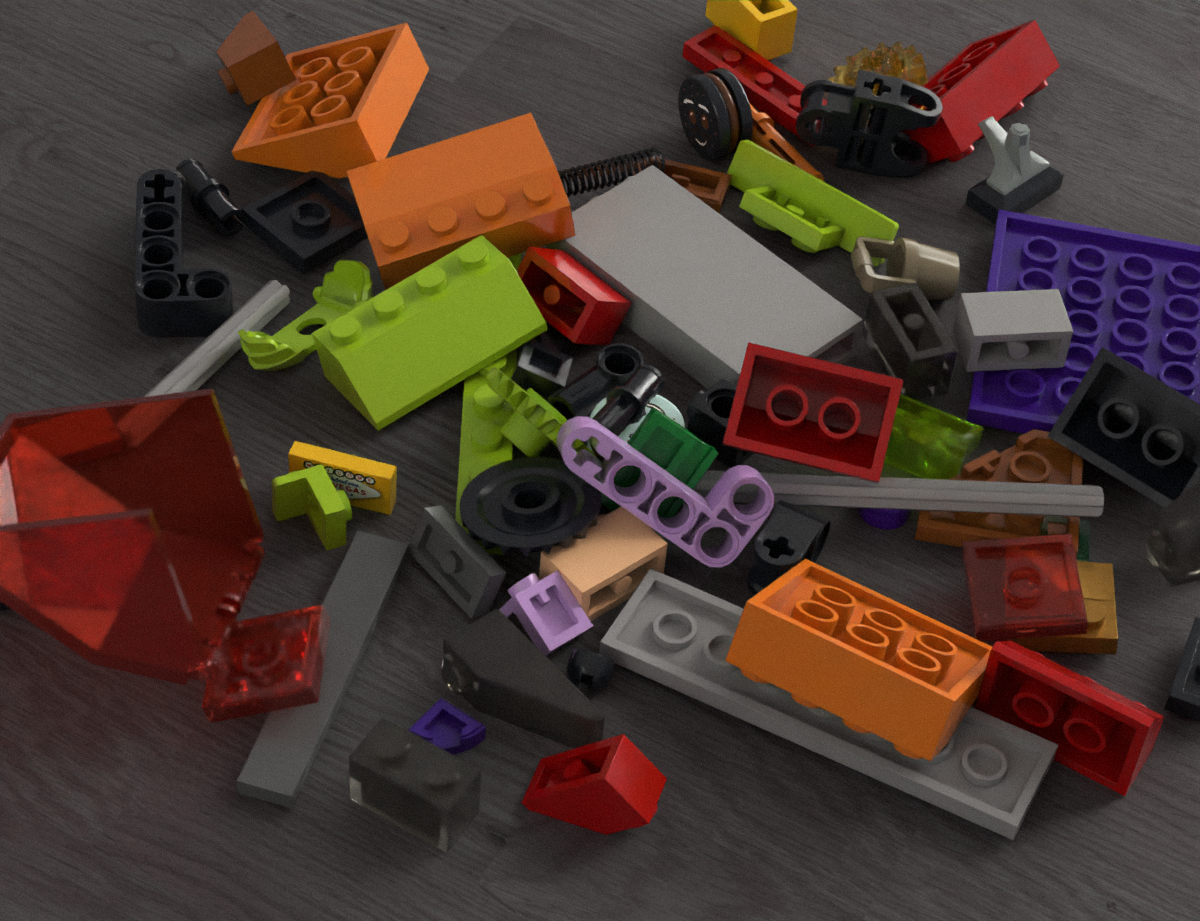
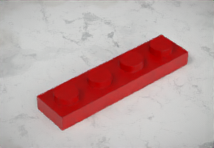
M716 25L684 42L683 58L705 73L717 68H725L731 71L743 86L751 105L766 113L771 119L801 139L796 131V121L799 113L803 110L800 98L805 85ZM823 98L822 105L826 106L827 100ZM817 120L816 123V134H819L820 131V120Z

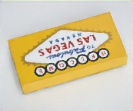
M294 441L288 453L289 473L322 464L336 491L344 490L351 506L391 515L396 504L397 466Z

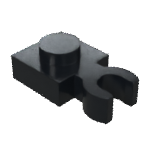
M545 331L526 342L519 352L511 379L526 389L530 387L538 394L549 397L565 386L573 361V357L567 355L566 352L572 341L565 335L562 340H555L549 337Z

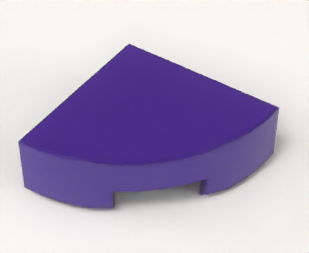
M440 698L405 733V746L429 755H454L480 744L485 739L486 726Z

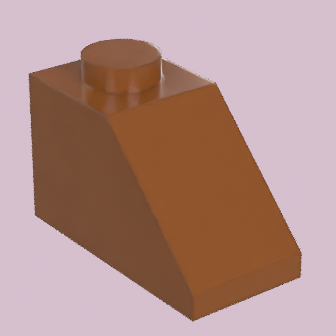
M254 11L244 15L216 51L224 66L217 70V74L230 96L237 92L247 106L296 80L278 41Z

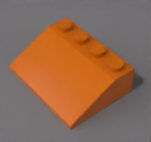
M408 23L287 54L285 58L296 80L261 99L231 152L235 160L305 173L312 170L325 173L329 177L337 179L348 177L346 173L348 170L386 159L429 71V67Z
M531 113L346 171L385 290L480 235H483L507 258L526 252L529 247L539 248L576 236L569 200L556 165Z
M804 559L746 601L725 661L740 668L741 673L752 681L763 684L771 683L790 692L791 697L803 706L822 708L841 717L842 722L854 731L873 733L892 742L894 748L901 754L915 759L924 758L931 762L948 744L979 695L992 646L808 559Z

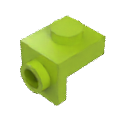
M322 464L303 470L292 471L272 480V511L277 521H283L307 513L326 551L346 545V522L352 520L351 505L344 490L336 491Z

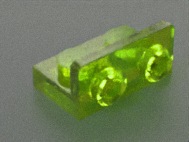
M900 394L884 462L924 479L939 478L948 480L960 473L964 459L978 447L984 428Z

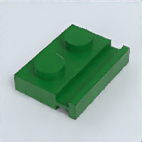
M654 407L651 408L627 442L692 490L719 454L714 447L706 444L697 438L696 435ZM632 465L620 468L614 476V484L619 487L634 485L640 477L641 469ZM601 492L602 505L611 511L621 507ZM677 496L665 498L659 504L657 515L664 518L675 516L683 505L684 499Z

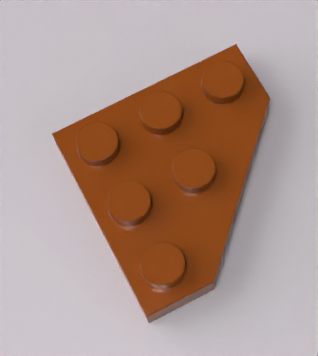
M1033 429L1019 436L1016 445L1000 453L992 450L963 465L961 473L948 480L1082 485L1083 458L1048 437L1050 432ZM918 510L915 540L1005 554L1006 540H1015L1045 553L1076 560L1080 517Z

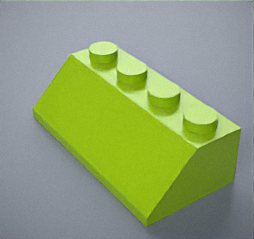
M480 235L314 331L312 336L324 376L379 431L545 332L548 328L545 319L511 261L483 235Z

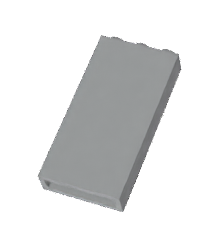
M653 165L634 176L627 177L621 184L600 196L593 197L587 204L573 211L572 218L576 236L546 245V248L565 250L632 302L622 323L707 389L712 387L722 377L737 386L748 342L841 365L857 354L863 322L861 317Z

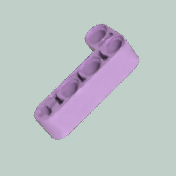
M577 416L567 420L557 434V446L565 465L573 473L709 567L721 568L733 562L769 516L774 506V494L771 487L755 468L748 465H737L729 468L704 498L589 417ZM578 438L585 442L590 438L597 452L604 457L601 466L597 458L586 450L582 449L576 455V450L572 444L573 441ZM632 465L641 469L640 477L634 485L619 487L614 484V476L620 468ZM744 484H755L758 486V494L751 503L746 505L733 503V496L740 486ZM677 496L684 499L683 507L676 516L664 518L657 515L659 504L665 498ZM713 527L726 529V536L721 544L713 548L701 546V538L708 529Z

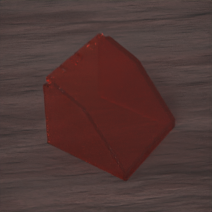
M214 389L9 413L0 426V601L92 664L186 685L189 678L199 681L209 680L215 671L223 648L226 646L237 621L238 614L242 610L265 557L263 547L255 544L261 543L265 536Z

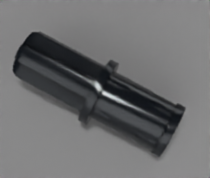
M643 364L638 366L623 386L614 387L608 393L607 403L592 419L616 436H619L629 424L639 422L645 415L647 404L664 388V379L658 380L651 387L661 377L660 371L651 365Z

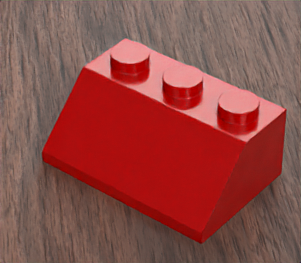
M748 342L723 446L879 483L904 380Z
M1011 640L996 641L991 648L975 709L1058 744L1054 761L1123 796H1126L1153 751L1165 717L1148 709L1145 705L1132 701L1096 683L1091 678L1082 676L1047 659L1042 654L1029 650Z

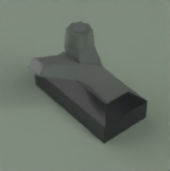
M992 116L978 123L994 155L995 165L989 177L968 190L966 205L995 224L999 209L1023 214L1061 188L1064 174L1051 166L1047 160L1030 151V129L1027 125L1021 123L1012 124L1007 133Z

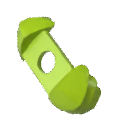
M339 260L334 265V271L325 274L323 285L313 290V297L317 304L276 334L270 336L260 331L252 332L245 331L244 329L238 331L243 351L248 355V361L253 369L266 372L279 371L304 361L306 356L316 350L312 334L302 335L299 332L310 325H326L373 298V281L370 278L369 268L361 261Z

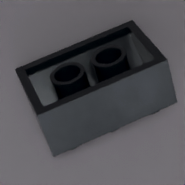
M1102 347L1048 434V437L1182 518L1200 499V404Z

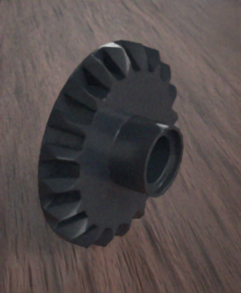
M547 457L518 458L486 469L466 486L459 505L462 526L468 529L470 538L481 540L485 549L499 547L504 556L519 550L522 551L525 557L531 552L543 551L549 555L551 548L554 546L569 548L573 538H586L588 528L597 525L598 513L602 511L601 492L573 473L563 460Z

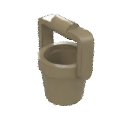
M858 237L851 254L856 277L859 278L862 288L869 293L887 295L890 300L907 302L909 299L950 300L956 291L960 272V262L956 252L921 244L916 239L901 237L897 238L896 241ZM871 257L888 259L886 276L874 274L875 269Z

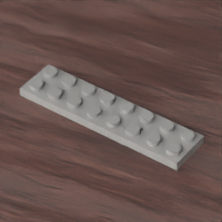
M651 568L600 642L599 654L613 660L622 667L1011 840H1014L1055 758L1058 748L1056 743L970 707L948 744L931 762L924 758L915 759L905 756L894 748L892 742L873 733L854 731L848 728L839 716L822 708L803 706L791 697L790 692L771 683H758L745 677L741 673L740 668L725 661L744 608Z

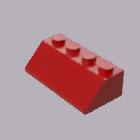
M1036 20L971 42L920 85L931 90L941 100L943 109L940 119L934 126L926 128L917 127L916 130H904L901 132L910 135L909 139L917 141L926 149L928 154L926 162L932 163L948 158L950 162H956L968 156L975 150L973 143L976 140L985 138L978 123L991 116L998 122L1001 118H1006L1024 107L1022 100L1025 97L1038 93L1048 85L1046 78L1056 71L1060 65ZM920 104L911 105L924 111H931L926 106Z

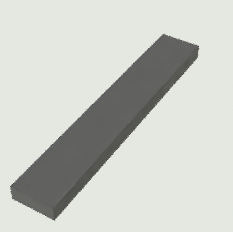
M357 530L237 779V793L293 808L409 557L408 543Z

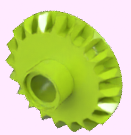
M493 367L486 376L488 386L515 411L499 431L528 457H538L550 443L559 450L557 434L567 419L532 388L529 387L526 391L523 390L502 371ZM577 438L573 441L572 444L576 450V455L583 449L597 458L581 440Z

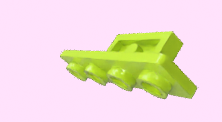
M750 140L739 142L727 174L732 175L731 185L745 192L739 207L754 215L753 221L759 226L773 231L780 230L792 237L791 242L793 245L811 253L840 246L852 253L858 237L894 240L899 229L897 222ZM871 257L873 266H880L885 261L883 258Z

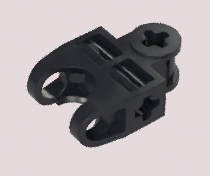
M859 69L854 87L837 84L829 80H816L807 84L801 93L800 104L803 110L797 117L796 131L801 139L809 144L838 149L835 167L875 176L908 178L916 176L923 171L928 154L920 143L909 139L910 135L901 131L916 130L917 127L926 128L934 126L940 119L943 105L939 97L925 87L901 78ZM879 84L876 96L872 95L874 85ZM824 92H828L826 106L822 105ZM920 104L926 106L931 111H924L911 105ZM817 120L821 121L819 134L815 133ZM859 149L863 150L860 162L856 161ZM896 155L910 156L916 161H904Z

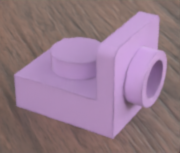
M558 570L539 580L536 573L523 578L507 590L512 598L498 610L504 620L514 614L517 616L543 658L583 635L593 627V624Z

